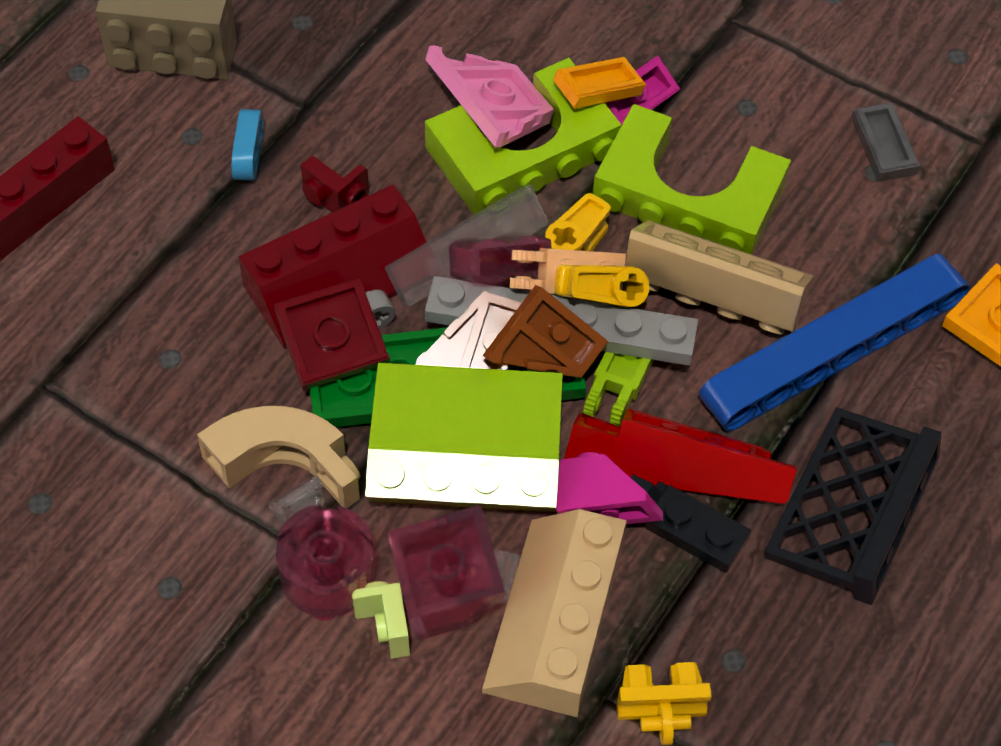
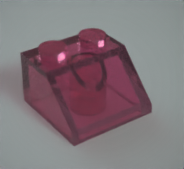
M481 504L387 532L408 617L419 640L467 626L506 596Z

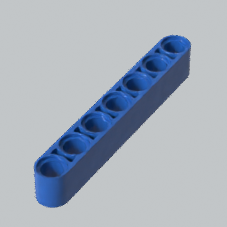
M941 253L935 254L716 374L702 386L699 391V398L726 431H734L952 309L970 291L971 286Z

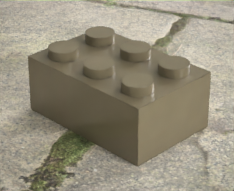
M231 0L98 1L95 12L108 67L228 80L237 46Z

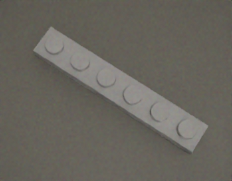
M434 276L425 308V322L450 325L468 309V306L483 291L523 302L530 291ZM552 295L608 340L602 351L691 366L698 319Z

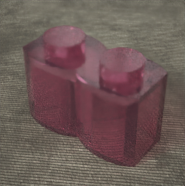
M504 234L493 239L467 237L456 240L449 245L450 276L458 280L485 284L499 283L516 276H529L532 279H538L539 262L520 263L516 260H511L512 250L540 251V248L551 249V240L542 236Z

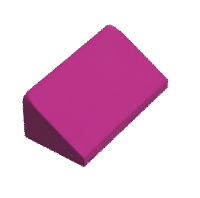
M659 56L654 57L635 70L646 84L642 95L605 102L621 125L633 104L652 110L680 90Z

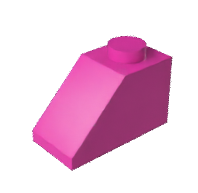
M585 452L575 458L560 459L556 511L559 514L582 509L627 520L626 524L663 520V511L649 494L605 454Z

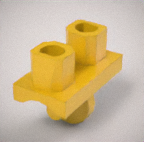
M695 662L671 665L669 670L670 685L653 686L651 666L645 664L625 666L622 687L619 688L616 706L617 719H640L641 732L659 731L661 745H672L674 730H690L691 717L706 716L708 701H711L710 683H702L699 669Z

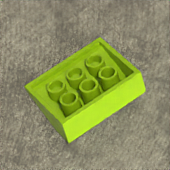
M378 363L368 447L365 497L369 502L555 512L563 373Z

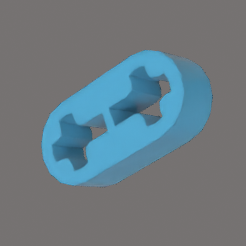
M240 109L231 163L234 180L255 181L257 178L264 131L262 110Z

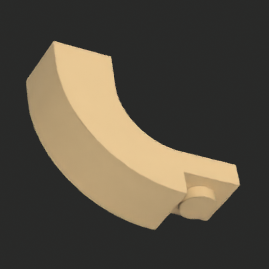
M286 406L254 407L223 417L197 434L202 458L228 488H231L262 467L273 464H290L301 467L313 474L345 510L360 500L358 485L360 473L354 463L346 456L344 435L331 423L313 413Z

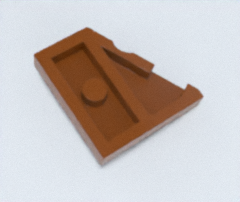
M535 285L482 356L493 363L511 364L532 370L551 371L582 378L608 343V340L545 289Z

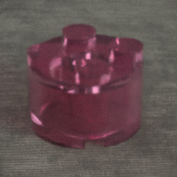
M314 505L299 510L281 527L276 547V561L281 587L288 600L298 609L322 621L330 620L337 615L354 609L352 593L356 589L365 588L368 583L376 581L371 531L366 522L357 513L345 507L337 506V509L322 508L321 505Z

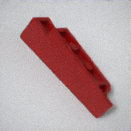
M629 408L623 417L621 426L579 412L573 423L564 459L578 457L579 454L585 452L605 454L630 478L634 474L653 483L655 486L659 481L667 484L668 487L671 485L678 490L780 504L788 501L797 472V467L794 465L770 459L771 452L761 446Z

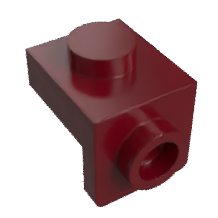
M313 155L300 165L303 183L302 190L305 196L313 204H321L330 212L339 210L368 196V169L361 164L344 178Z

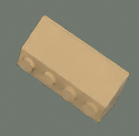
M650 220L633 228L629 236L625 266L641 269L649 279L650 291H659L660 287L676 292L675 298L684 303L699 306L701 301L718 306L717 313L725 317L742 320L744 315L759 320L758 326L776 334H784L785 330L793 332L797 326L814 275Z
M577 509L531 521L483 684L482 693L578 717L623 547L627 520Z

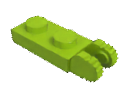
M605 352L594 374L593 385L587 396L583 414L594 417L600 409L605 390L619 394L610 412V423L620 426L632 399L636 400L654 360Z

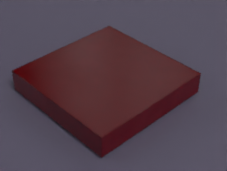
M360 278L274 303V311L302 391L377 368L378 363H389L388 352Z

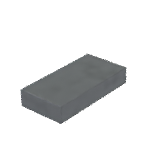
M893 103L853 109L851 120L877 181L881 182L917 175L920 164Z

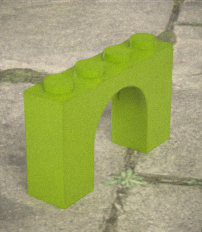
M570 58L539 70L533 75V85L554 109L550 124L555 129L556 135L540 147L520 151L494 147L482 134L462 105L425 121V148L474 217L488 211L499 210L506 203L525 194H533L544 185L562 177H570L579 169L594 162L603 161L622 125L605 103L574 109L553 81L557 69L575 66Z
M633 104L594 176L593 195L607 202L611 206L610 211L623 213L639 219L643 223L650 220L753 255L785 188L791 160L751 146L735 180L726 189L708 196L682 194L667 186L655 170L669 144L672 117Z

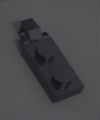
M633 474L631 479L642 487L663 511V520L645 522V529L718 570L727 573L750 538L752 530L671 485L668 487L667 484L658 481L655 486L653 483Z

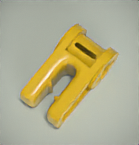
M591 193L585 194L559 219L548 226L545 232L546 247L549 249L593 251L607 234L608 224L605 220L610 214L611 206L603 199Z
M558 265L556 269L554 291L556 295L609 305L635 307L645 301L650 289L647 275L636 267ZM621 282H623V289H622V290H620V283H621Z

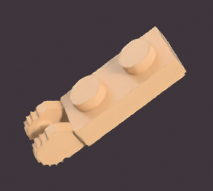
M540 248V251L512 250L511 260H516L520 263L537 261L539 266L538 279H532L529 276H516L515 278H510V288L533 289L535 285H538L548 293L555 294V275L558 265L625 266L626 254ZM623 282L620 283V290L623 289Z

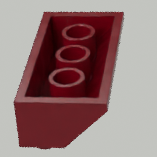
M394 184L238 256L243 287L284 350L287 349V345L274 311V303L356 278L361 279L365 292L382 290L390 299L438 275L437 267L417 217Z

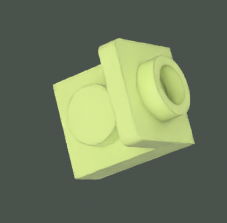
M383 581L368 583L360 589L352 590L355 618L375 616L379 643L388 641L391 659L410 656L409 637L400 582L389 584Z

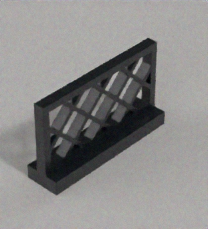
M836 407L765 549V559L854 590V599L873 605L940 458L941 432L923 427L921 433L917 434ZM844 425L859 430L864 439L841 446L836 434L840 426ZM891 441L908 446L904 455L885 461L878 446ZM870 449L877 464L854 471L848 456ZM840 460L847 475L824 482L819 473L820 467ZM896 470V473L893 476L891 471ZM883 474L889 485L888 490L868 497L861 481ZM813 481H815L816 485L811 487ZM853 485L860 500L837 508L830 492ZM822 495L829 511L806 519L801 509L802 503ZM880 506L876 513L874 507ZM866 510L872 522L870 528L850 534L843 518ZM797 517L799 522L793 523L795 518ZM835 521L843 537L819 545L812 529ZM802 532L805 533L812 547L799 553H793L781 548L785 538ZM862 543L859 550L857 544ZM849 548L854 562L850 571L846 572L830 566L825 555Z

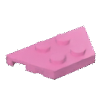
M429 46L425 60L494 147H502L550 123L554 111L553 107L517 65L498 60L492 61L466 53L465 60L462 62L446 58L442 53V47Z

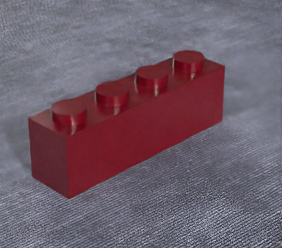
M79 116L0 176V261L115 170L107 138Z

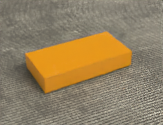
M625 57L557 69L553 79L574 109L642 95L646 86L645 82Z

